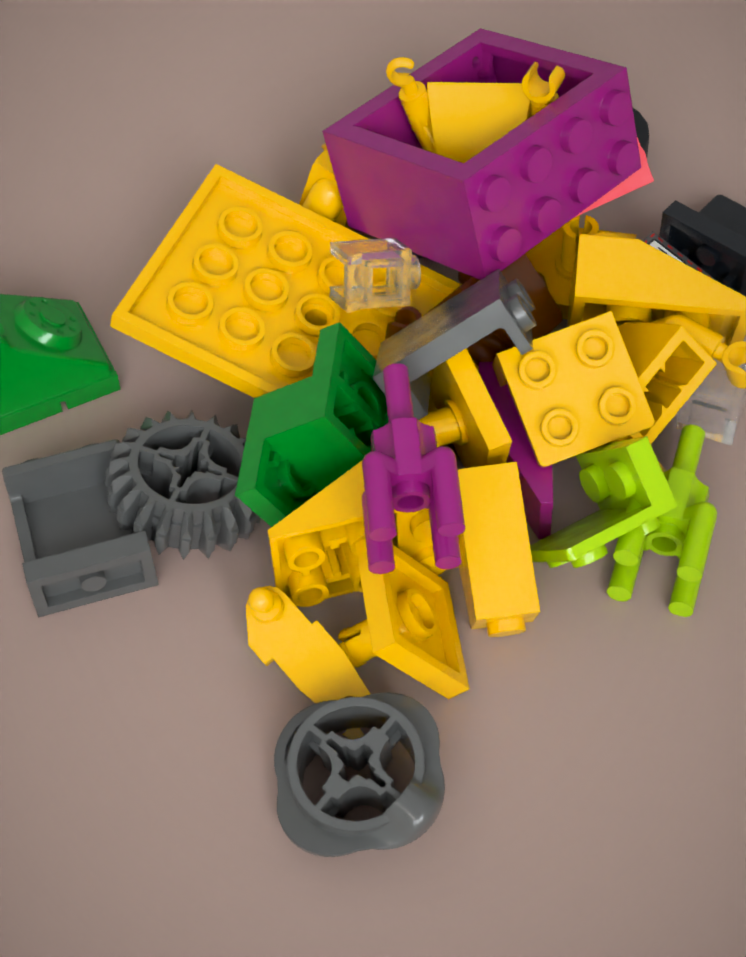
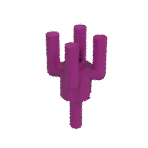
M400 363L390 364L383 369L388 424L373 430L370 437L372 451L367 453L362 461L365 489L362 494V509L368 569L374 574H385L395 569L392 539L397 535L394 509L399 512L409 513L420 511L424 508L429 510L435 566L440 569L456 568L462 563L458 535L462 534L466 529L456 455L449 447H437L434 426L423 424L414 417L408 367Z

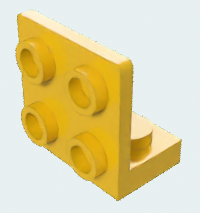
M612 311L534 339L533 349L524 355H521L517 347L497 353L492 363L500 387L508 385L540 467H548L646 430L654 425V417Z

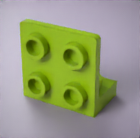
M647 436L611 442L576 456L582 468L579 472L581 485L587 496L598 504L600 510L530 545L532 562H547L549 568H554L571 562L573 568L582 567L604 557L608 553L605 544L642 525L646 535L661 526L658 516L678 507ZM629 498L635 499L641 505V507L626 513Z

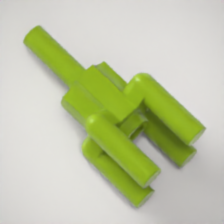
M686 425L682 428L672 467L663 472L678 507L658 516L661 526L645 535L641 525L618 537L613 554L615 563L607 588V594L610 598L622 602L631 599L643 552L650 549L659 555H676L680 559L668 609L672 614L689 617L693 614L717 519L715 506L708 502L709 487L700 482L695 475L705 439V431L701 427ZM629 498L626 513L641 507V505L635 499Z

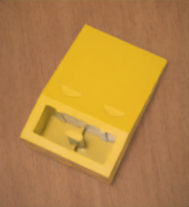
M436 436L437 447H440L441 444L438 436ZM362 461L267 530L275 587L282 590L296 606L310 607L328 598L357 591L363 592L355 543L365 538L362 494L365 489ZM424 508L420 511L406 513L394 509L397 535L392 539L393 545L436 575L450 570L440 569L435 566L429 510Z

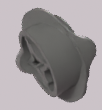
M383 692L364 697L323 701L297 713L282 730L274 754V767L278 784L277 815L283 831L291 842L303 851L316 856L339 857L363 850L399 848L412 843L426 833L437 819L445 795V780L439 755L440 737L436 722L430 712L420 702L409 696ZM352 728H371L363 737L354 740L344 739L336 734ZM398 742L408 751L415 766L413 778L402 793L395 789L394 779L385 772L386 767L393 759L391 750ZM318 754L322 757L324 767L331 772V775L322 786L324 796L314 805L304 792L303 780L306 767ZM367 764L369 765L371 779L368 778L366 780L362 776L356 775L348 782L344 766L347 768L351 766L353 769L360 771ZM361 805L372 806L383 813L375 818L362 821L335 818L336 816L344 818L349 811Z

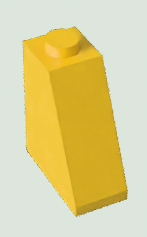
M517 462L458 469L466 528L462 534L458 535L462 563L459 565V571L471 630L487 628L488 637H503L523 633L526 631L525 623L533 622L540 613Z

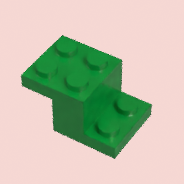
M340 322L320 330L311 377L254 398L235 496L271 527L361 462L365 455L372 451L370 437L373 430L388 424L386 396L373 379L376 359Z

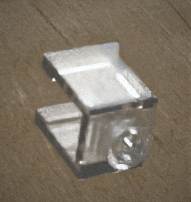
M396 238L330 242V253L344 264V286H330V298L343 310L350 313L360 309L410 306L411 289H417L421 280L420 263L417 256L412 255L411 248ZM387 267L386 285L373 286V268Z

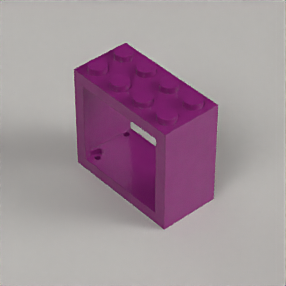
M482 28L478 29L409 75L413 76L415 81L422 82L426 89L427 82L522 83L523 77L532 64L538 62V75L546 82H549L550 74L556 66L564 69V81L556 92L559 98L467 162L461 163L422 148L399 99L398 93L401 87L392 85L322 131L348 226L480 280L497 269L502 271L641 168L627 67Z

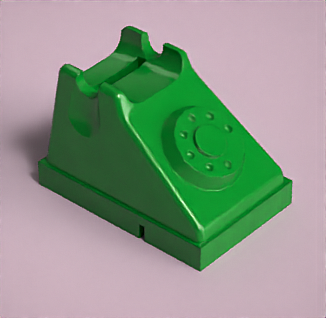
M0 294V435L63 412L60 402L64 401L67 408L71 409L121 390L118 375L79 302L67 299Z

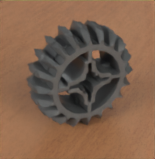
M191 410L186 419H177L171 412L167 411L161 423L145 417L140 430L127 428L126 435L122 438V443H115L114 450L110 455V465L106 469L105 486L108 487L107 503L110 506V512L117 514L116 519L119 522L120 530H133V534L145 531L148 541H155L158 555L168 547L178 549L183 560L192 549H199L209 559L215 550V545L231 552L238 538L249 539L250 533L254 530L255 523H260L261 518L235 496L246 438H240L237 424L222 428L219 426L216 415L208 421L197 420L193 410Z

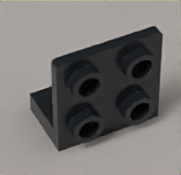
M717 195L700 212H697L675 200L662 212L659 236L718 282L746 296V207L723 195Z

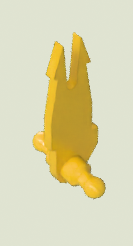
M257 587L251 591L246 603L248 645L266 666L275 661L296 687L315 704L329 700L370 695L369 690L346 653L317 620L311 624L291 599L277 587ZM360 728L347 729L342 735L347 739L354 740L363 737L364 733Z

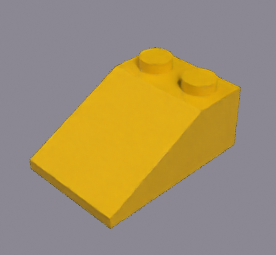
M600 232L594 235L579 234L569 293L567 327L612 311L617 326L625 322L649 323L672 314H681L724 336V344L728 346L744 340L746 335V296L639 239L622 238L620 235L611 232Z

